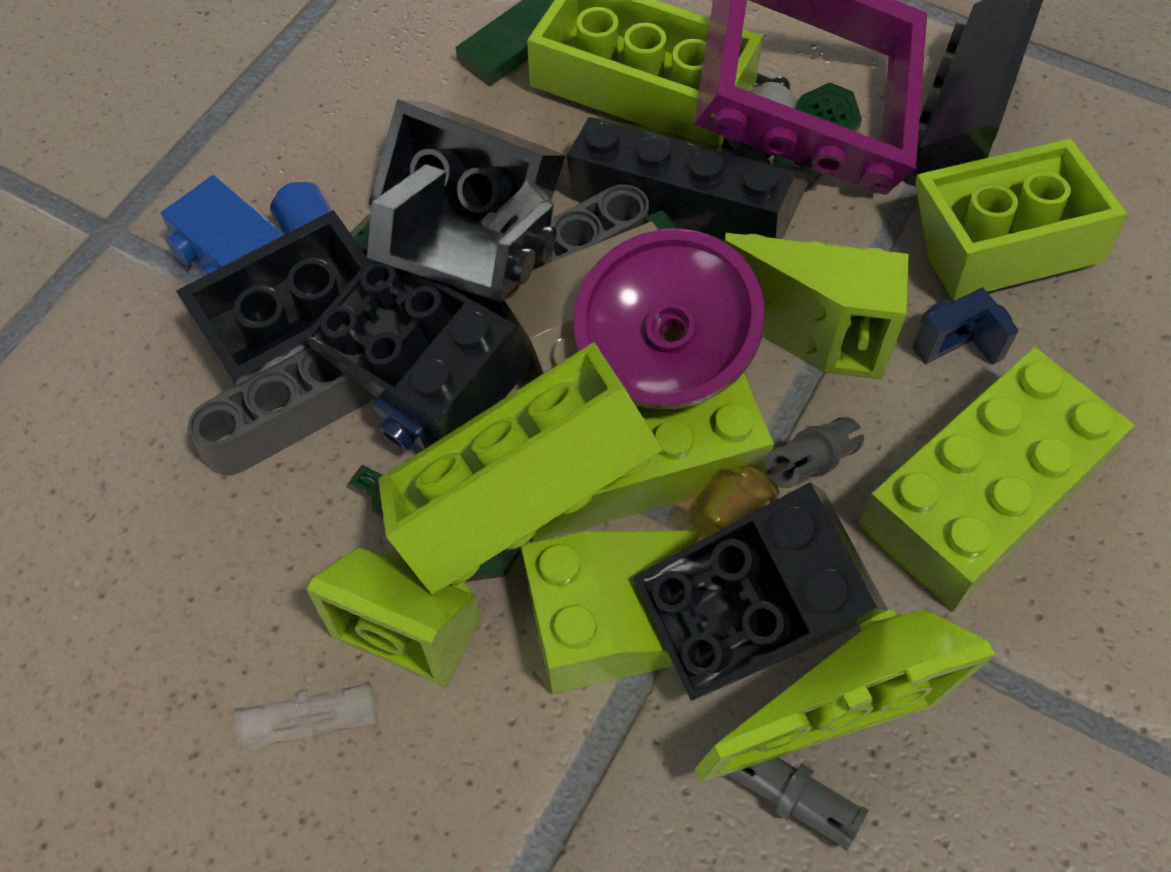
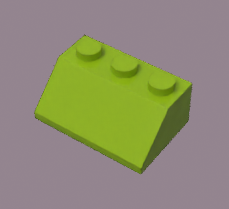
M1072 138L917 174L915 182L928 260L952 300H957L982 287L986 292L1106 262L1128 215Z

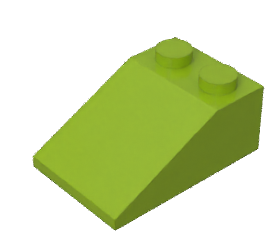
M583 531L521 546L525 580L552 695L674 667L633 577L707 538V531Z

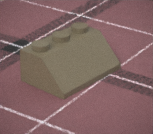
M652 221L532 270L530 277L524 285L518 284L499 302L506 319L516 324L531 356L533 364L528 369L532 381L579 352L574 335L573 316L577 296L584 280L595 264L614 247L637 235L658 230ZM673 328L663 335V339L666 341H676L682 337L684 332Z

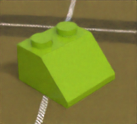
M357 547L314 576L306 588L332 638L446 688L481 621L476 596L472 595L473 592L465 583L449 584L434 595H431L402 556L387 550H383L377 555Z

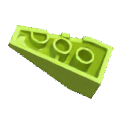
M894 609L887 610L860 625L861 632L714 745L694 769L699 783L934 708L991 660L996 653L989 641L927 609L899 616Z

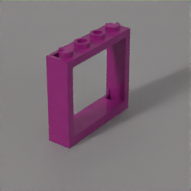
M713 0L694 118L695 126L720 134L723 138L734 139L764 150L772 156L783 157L808 166L821 174L832 175L862 186L866 190L870 189L887 195L916 169L927 26L926 12L897 0H749L888 56L881 141L736 87L735 80L747 0Z

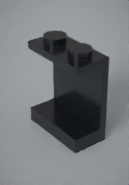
M424 165L372 201L367 249L368 259L501 302L518 284L524 285L530 277L532 270L541 261L546 262L549 259L556 241V228L550 226L554 204L544 201L507 234L442 214L447 171L429 165Z

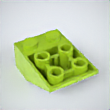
M726 233L724 243L736 250L746 260L758 279L765 311L762 337L822 372L882 379L907 314L909 254L889 252L879 248L863 249L828 245L818 241L802 242L768 238L758 234Z

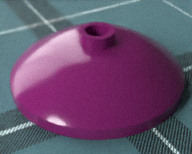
M662 229L643 233L622 242L610 250L595 264L584 280L577 296L573 316L574 335L578 350L580 351L595 342L634 404L652 409L689 407L709 400L725 391L741 377L754 359L762 340L765 323L762 291L758 279L746 260L723 241L705 233L686 229ZM677 328L684 332L682 337L676 341H666L663 339V335L670 329Z

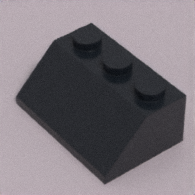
M397 99L369 205L424 165H429L447 171L442 214L507 234L543 201L551 203L566 155L426 101Z
M332 210L176 290L193 327L215 362L235 386H238L308 348L309 345L302 337L365 266L369 259L336 212Z

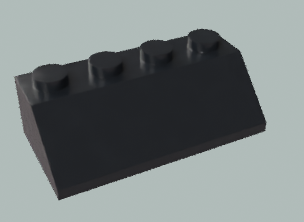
M982 0L973 5L966 25L956 22L946 49V53L953 54L954 57L951 59L943 56L932 86L941 89L940 94L929 92L919 123L928 126L926 131L919 130L916 169L910 174L907 184L916 186L917 174L988 157L1002 122L1043 0Z
M588 117L567 154L572 199L574 201L582 203L610 187L631 185L639 188L647 196L649 201L648 216L663 210L677 229L698 231L725 240L726 233L758 234L768 238L783 239L811 178V170L609 118Z

